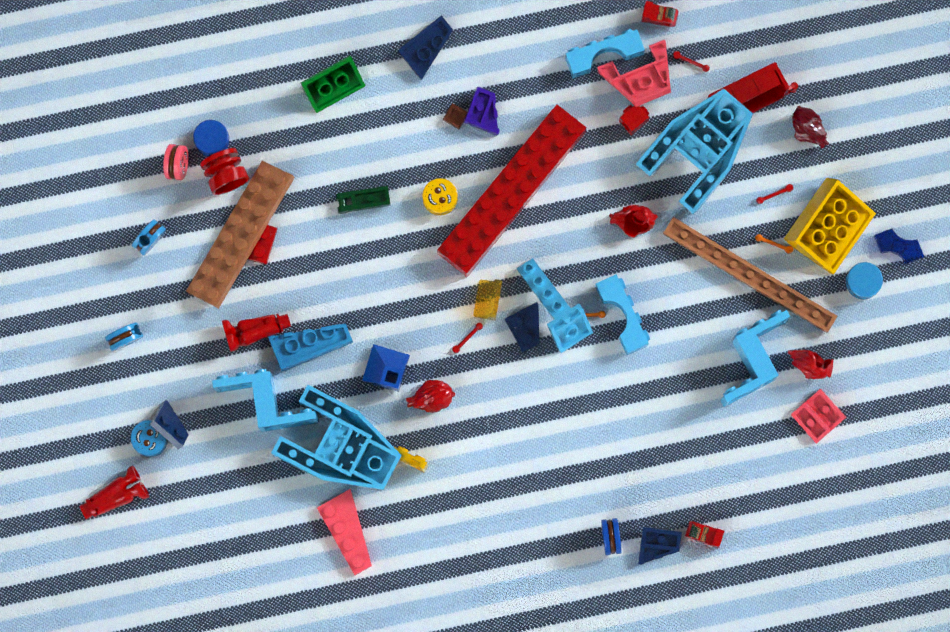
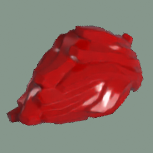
M629 205L614 214H609L611 218L610 224L615 223L623 229L626 235L632 238L650 231L658 217L649 208L639 205Z
M788 350L787 354L794 360L792 365L801 370L805 378L824 379L827 376L831 377L833 359L823 360L816 352L810 350Z
M427 380L414 396L406 398V402H408L407 407L413 406V408L431 413L439 412L451 404L455 393L443 381Z

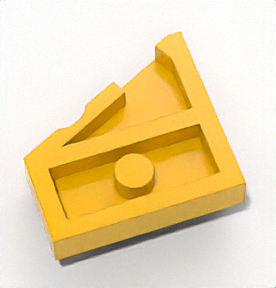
M398 446V448L394 447L402 455L400 461L425 473L428 467L427 462H425L426 459L418 455L413 456L409 454V451L401 446Z

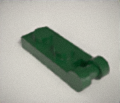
M388 186L343 192L335 195L336 201L339 203V207H337L338 214L391 206ZM347 199H351V205H346Z

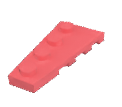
M349 489L317 507L356 576L371 567L372 564L352 491Z

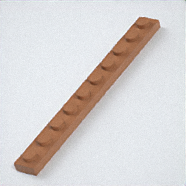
M673 217L663 232V235L822 331L828 333L836 320L837 315L678 219Z

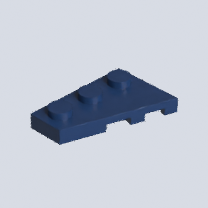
M441 15L397 51L420 80L423 79L453 29Z

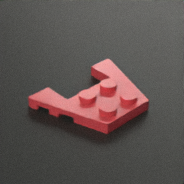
M665 39L649 45V50L655 59L654 62L620 75L613 61L597 67L598 73L636 107L671 93Z

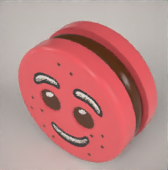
M169 144L166 148L163 162L166 179L183 180L185 178L189 161L188 149L185 145Z

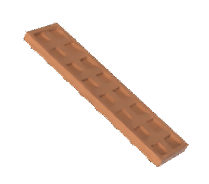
M261 161L187 288V293L219 309L295 178L293 175Z

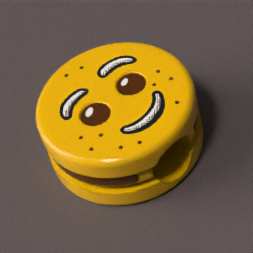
M437 178L427 183L423 189L422 198L425 208L430 213L446 215L456 207L458 194L452 182L443 178Z

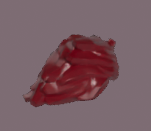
M797 106L792 114V123L795 129L794 138L800 142L807 141L818 144L821 149L825 145H829V142L826 140L827 132L822 125L820 116L810 108Z

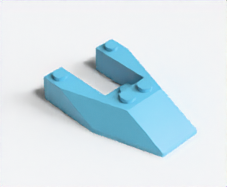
M722 89L673 119L637 161L636 165L649 176H652L674 150L677 149L703 172L679 200L684 207L694 214L702 207L730 172L753 113L729 92Z
M307 385L299 400L300 405L312 409V411H316V413L331 420L330 426L315 454L282 436L279 437L271 454L324 481L384 490L402 455L358 410Z

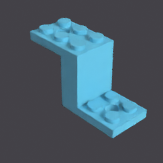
M778 310L771 314L768 320L761 319L755 322L751 329L748 330L746 327L735 335L732 343L751 378L743 381L739 388L736 389L733 386L723 393L720 401L724 407L775 381L779 376L758 337L785 324L791 317L787 310L784 312Z
M266 369L256 370L255 374L247 375V372L236 373V377L228 378V375L217 376V380H212L213 388L217 393L253 387L258 428L261 432L319 423L318 415L312 409L300 410L299 414L284 412L279 417L273 375L270 371L267 372Z

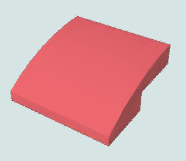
M819 389L791 414L816 444L846 418L822 389Z

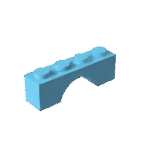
M632 29L623 31L622 35L616 37L610 35L605 37L604 41L598 43L592 41L587 43L586 47L569 49L565 59L572 78L590 73L594 59L605 52L617 53L626 61L644 55L645 49L638 30L632 31Z
M616 274L596 283L595 288L602 303L615 305L625 314L626 328L619 336V340L626 355L647 347L650 337L646 329L642 330L640 323H642L639 313H634L632 308L634 303L631 296H627L624 291L626 286L623 279L618 278Z

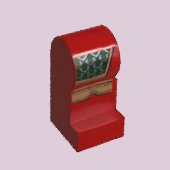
M646 1L641 22L675 27L679 11L672 7H664Z
M689 521L685 536L718 549L724 530Z

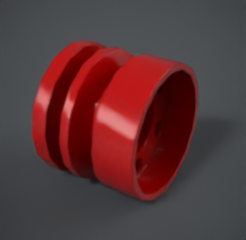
M236 148L214 153L200 163L202 170H205V177H212L208 184L213 195L233 191L249 181V176L244 166H238L242 160L240 157H237L239 154Z

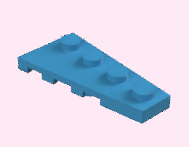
M346 323L268 337L282 372L353 343Z

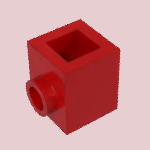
M629 105L624 109V114L619 119L621 125L630 135H633L649 121V112L643 105L641 107Z

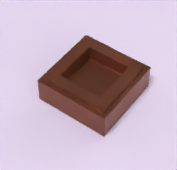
M452 103L443 121L460 129L464 123L467 111Z

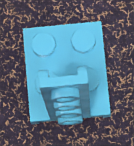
M533 258L517 268L521 277L554 319L547 326L561 353L593 333L582 306L577 304L570 308Z

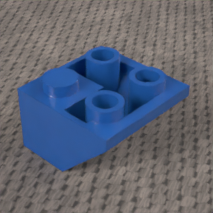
M373 344L362 381L399 392L410 355Z

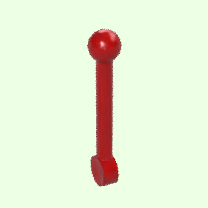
M679 51L673 53L674 59H682L702 68L704 72L710 70L708 65H702L686 58Z
M788 184L784 189L765 197H758L756 202L762 204L765 200L781 193L791 192L793 185Z
M477 323L475 328L458 345L453 346L452 350L454 353H459L460 348L478 330L483 328L482 323Z

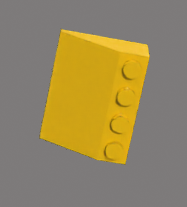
M826 178L784 237V240L801 254L834 275L876 213L838 179Z

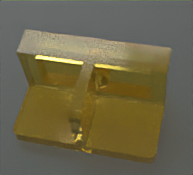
M481 279L479 281L474 317L496 321L502 280L495 279L493 282Z

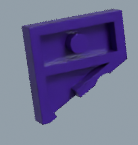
M476 87L464 123L496 136L499 135L495 93L481 87Z

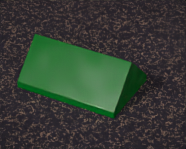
M350 55L301 82L302 90L316 113L366 86Z

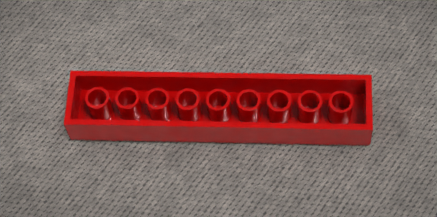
M556 104L437 249L438 255L468 277L583 137L587 127Z

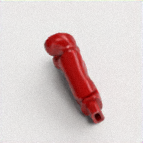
M272 314L239 321L235 327L232 326L229 320H222L230 352L237 350L240 346H249L260 339L284 332L283 329L291 327L288 314L281 316L279 314H276V316Z
M133 465L128 467L124 477H117L106 487L92 495L89 499H86V503L79 506L85 519L92 516L97 517L117 507L132 502L135 496L141 499L150 497L144 484L138 482L141 478ZM136 483L131 488L127 489L128 485Z

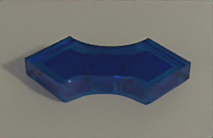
M893 228L874 235L880 253H894L902 258L905 264L924 258L918 239L905 240L899 237Z

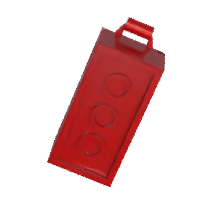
M774 62L709 94L708 98L725 89L749 111L754 113L785 98L790 93H795L798 84L793 82L789 86L777 63Z

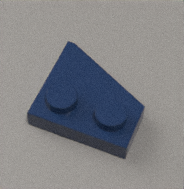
M538 302L505 318V322L522 353L540 344Z
M167 400L162 402L150 425L179 450L184 445L189 434Z
M643 527L638 564L642 565L646 562L679 552L682 532Z

